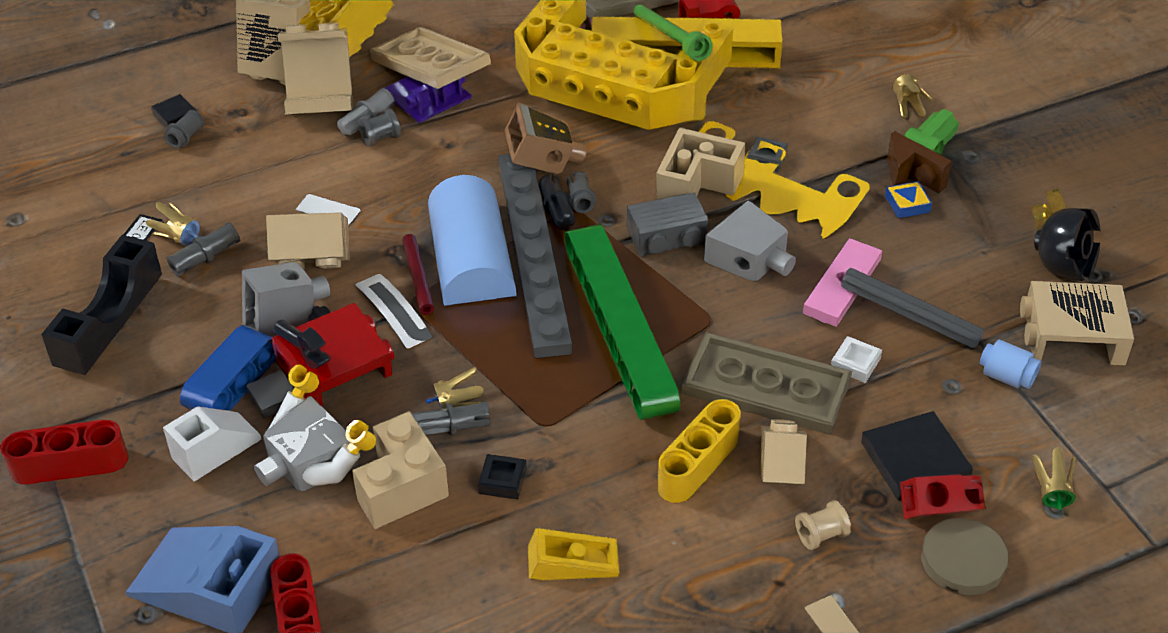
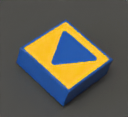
M919 181L886 187L885 197L897 218L931 212L932 202Z

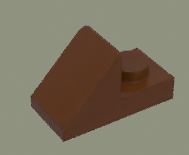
M894 131L890 137L887 155L892 185L904 184L911 178L937 193L947 187L952 161Z

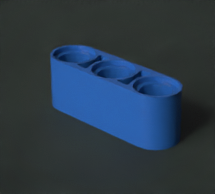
M245 325L237 327L186 381L180 394L181 405L190 410L198 406L231 411L247 393L246 385L259 380L274 363L275 355L272 337Z

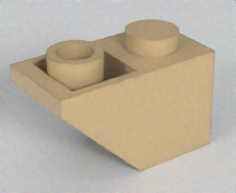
M772 419L770 426H761V479L763 482L805 484L807 434L801 428H798V424H795V421Z

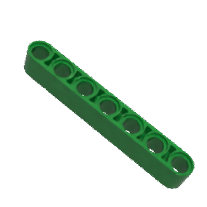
M598 224L566 231L565 244L569 259L638 418L642 421L679 412L680 398L677 386L603 226Z

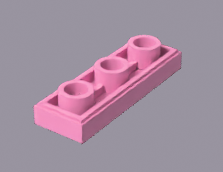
M849 238L804 303L803 314L837 327L857 297V294L841 286L846 271L849 268H854L871 276L881 260L883 250Z

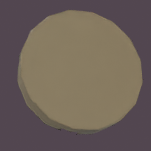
M954 518L946 519L930 529L924 538L921 561L925 572L937 585L944 589L947 586L957 589V594L969 596L984 594L998 586L1007 570L1009 553L1004 540L992 528L976 520Z

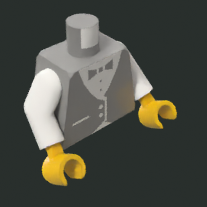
M295 365L290 370L288 377L289 382L294 386L293 392H287L278 413L263 436L268 458L256 464L254 470L259 480L265 486L285 476L297 490L305 491L314 486L341 482L350 470L359 466L360 449L368 451L374 448L376 437L368 431L369 426L360 420L353 421L345 430L314 398L310 396L305 399L303 397L305 393H311L317 389L319 379L311 371L307 373V369L302 365Z

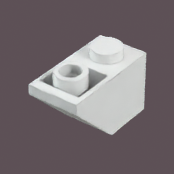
M198 406L163 427L172 459L193 481L198 480L261 440V435L238 412Z

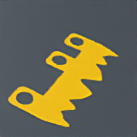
M715 121L706 122L699 130L701 133H706L711 128H720L725 131L726 138L731 140L736 134L733 128ZM760 141L757 150L770 148L777 154L778 149L783 150L780 158L781 161L786 156V151L783 148ZM747 153L744 161V174L734 196L725 195L730 200L735 201L751 192L759 190L761 192L760 209L766 214H783L797 210V222L799 223L818 219L821 227H823L821 236L824 239L850 218L869 191L870 185L866 181L851 175L840 174L824 194L773 173L778 166L777 164H765L757 160L748 159ZM852 181L859 185L860 192L854 197H844L839 194L837 188L842 182Z

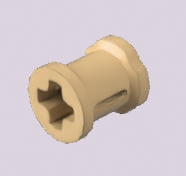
M836 500L829 502L823 510L810 515L803 512L795 518L798 535L802 543L809 550L818 548L821 541L836 535L844 538L851 533V523L844 507Z

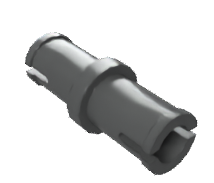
M228 222L205 237L197 236L193 239L192 244L173 255L167 256V263L173 273L179 277L184 272L204 261L206 263L215 259L214 255L235 243H239L240 236L235 227Z

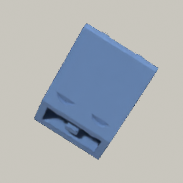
M239 526L171 528L125 593L130 598L227 633H243L272 587L271 566L280 557L276 539Z

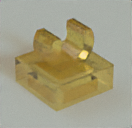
M1060 188L1045 191L1048 205L1037 204L1031 207L1037 231L1041 230L1044 222L1054 212L1066 209Z

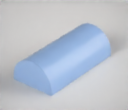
M471 175L454 176L442 181L433 189L429 196L428 211L444 306L516 296L514 277L494 188L484 179Z

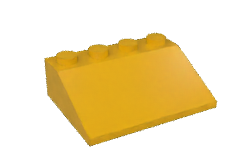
M310 0V12L300 19V25H305L306 31L319 30V24L338 23L339 29L347 28L350 58L351 55L357 53L362 48L361 44L363 41L375 33L374 28L387 19L386 14L392 9L394 4L392 0Z

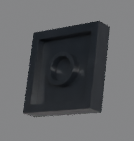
M934 411L862 433V445L898 501L902 500L900 482L911 478L972 475V466Z

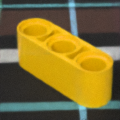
M718 399L709 403L662 453L659 458L658 493L664 500L671 503H680L688 500L736 447L739 439L741 410L734 402Z

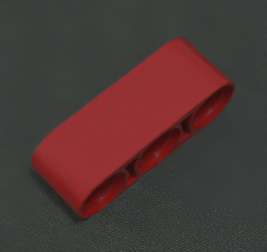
M97 420L18 431L8 435L0 446L9 474L13 481L18 484H35L112 473L123 468L129 458L120 426L112 420Z
M287 553L280 556L273 562L270 572L279 633H322L315 588L308 560L303 555L297 553Z

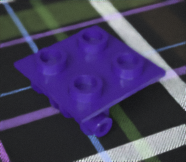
M409 76L385 87L392 94L394 103L418 123L472 98V95L462 87V84L465 83V77L439 89Z

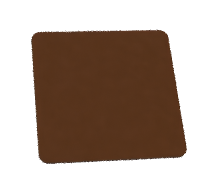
M573 209L575 224L569 226L567 230H561L555 224L553 218L546 221L572 342V354L534 358L513 241L507 243V249L516 287V296L444 306L440 282L429 287L434 305V311L429 315L420 313L416 296L412 299V308L424 321L476 367L532 421L540 426L557 424L623 382L571 264L565 244L566 231L598 224L584 213H579ZM605 231L662 356L709 326L710 315Z

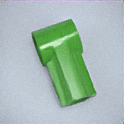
M942 109L939 112H933L918 129L911 127L904 136L941 155L944 145L957 133L959 122L954 118L952 112Z

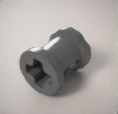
M387 109L384 111V114L368 120L366 118L358 120L361 137L366 146H374L376 141L390 136L393 138L401 136L399 121L392 109Z

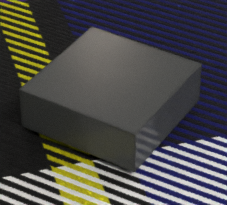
M756 137L752 145L753 148L750 149L747 158L757 160L760 163L777 164L778 166L774 172H779L784 159L780 160L783 150L778 149L776 154L770 148L757 149L760 141H765L783 148L787 154L788 144Z
M282 370L246 385L249 397L264 419L278 413L287 392H293L294 389Z

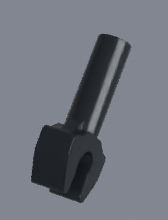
M278 320L274 324V332L300 349V353L309 367L313 369L319 368L331 360L326 353L319 349L326 342L311 327L301 332L285 320Z

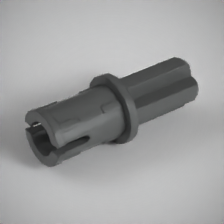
M486 401L457 407L446 404V408L412 413V416L425 435L449 432L450 435H455L456 430L490 426V418L486 416L490 415Z

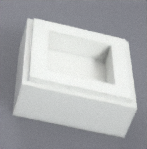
M847 336L833 357L831 365L851 370V378L866 383L881 359L882 349Z

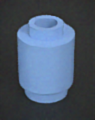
M1000 339L994 345L987 344L979 362L980 365L985 366L984 375L1017 389L1021 386L1027 389L1031 388L1042 363L1041 360L1034 358V353Z

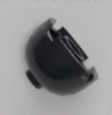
M1087 208L1061 209L1054 212L1044 222L1041 230L1039 229L1036 232L1034 246L1036 251H1039L1040 259L1048 271L1057 277L1079 281L1084 280L1082 275L1084 277L1092 275L1100 251V243L1094 242V231H1101L1098 214L1094 209Z

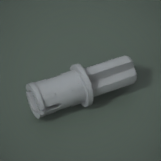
M381 88L367 100L357 102L354 110L338 120L337 127L341 130V133L344 136L352 135L359 130V119L366 118L368 120L377 117L388 108H391L394 105L392 94L387 89Z

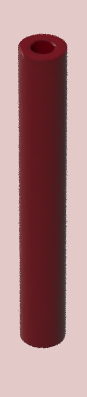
M407 234L402 238L419 310L421 314L429 315L433 313L434 305L415 235Z

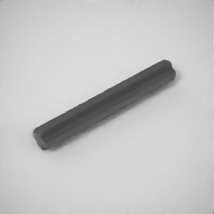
M849 268L842 279V288L968 347L975 348L982 338L984 330L981 327L854 268Z

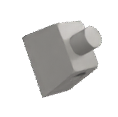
M750 201L745 202L706 234L704 261L750 281H758L770 269L783 276H787L794 268L796 258L786 252L788 238L786 228Z
M295 262L243 270L242 324L274 337L278 335L273 330L274 324L278 320H285L294 327L309 322L308 316L312 313L314 301L330 296V287L327 279L324 276L310 279L302 267Z

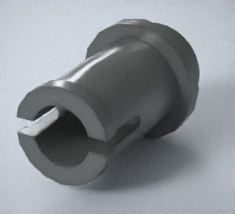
M189 110L176 123L169 124L164 134L167 144L173 148L187 146L190 137L204 126L203 117L197 111Z
M576 171L573 172L575 182H573L571 175L566 179L570 191L569 205L579 213H587L594 207L596 195L590 189L588 176L584 172Z

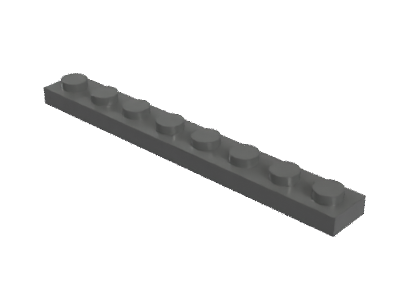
M510 154L498 155L500 175L534 358L572 354V342L535 168L512 163Z

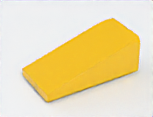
M536 528L528 545L529 579L563 580L618 577L617 539Z

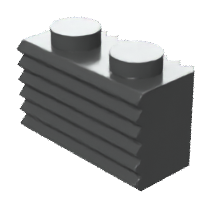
M695 192L627 206L626 227L640 256L661 253L666 249L670 251L672 248L692 247L698 243L704 244L706 242L708 218Z

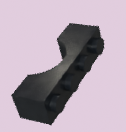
M126 235L119 237L103 257L101 281L91 303L80 313L62 308L41 334L52 366L82 375L87 374L162 276L153 242Z

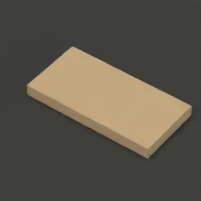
M422 27L411 30L369 50L372 61L437 89L491 64L489 53Z

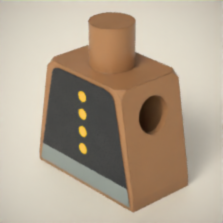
M519 102L505 128L511 160L514 164L558 174L563 171L567 161L581 164L585 159L587 146L573 141L569 125L566 122Z

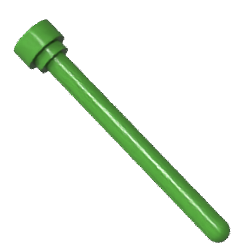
M643 5L635 6L634 14L638 18L682 44L683 51L688 57L695 61H702L711 54L713 44L707 35L699 31L688 33Z

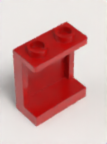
M355 302L295 327L301 332L311 327L326 342L319 349L326 353L331 360L319 368L313 369L305 363L300 349L281 336L276 335L272 337L275 361L287 379L290 370L295 365H302L307 369V373L311 371L317 375L319 379L317 389L311 393H305L303 397L306 399L311 396L322 407V393L377 368L384 378L392 376L391 360L395 359L393 349L387 339L381 340L369 314L363 315Z

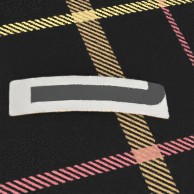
M377 274L355 284L383 314L407 349L432 338L431 333L412 306L384 276Z

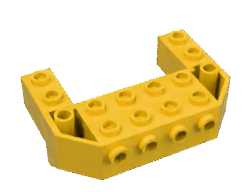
M540 0L514 31L516 69L530 95L648 130L703 120L706 110V96L730 62L732 54L733 28L714 21L703 20L695 30L707 35L713 44L711 54L702 61H695L684 53L683 48L678 55H674L660 49H653L628 40L610 37L600 32L579 28L586 20V0Z

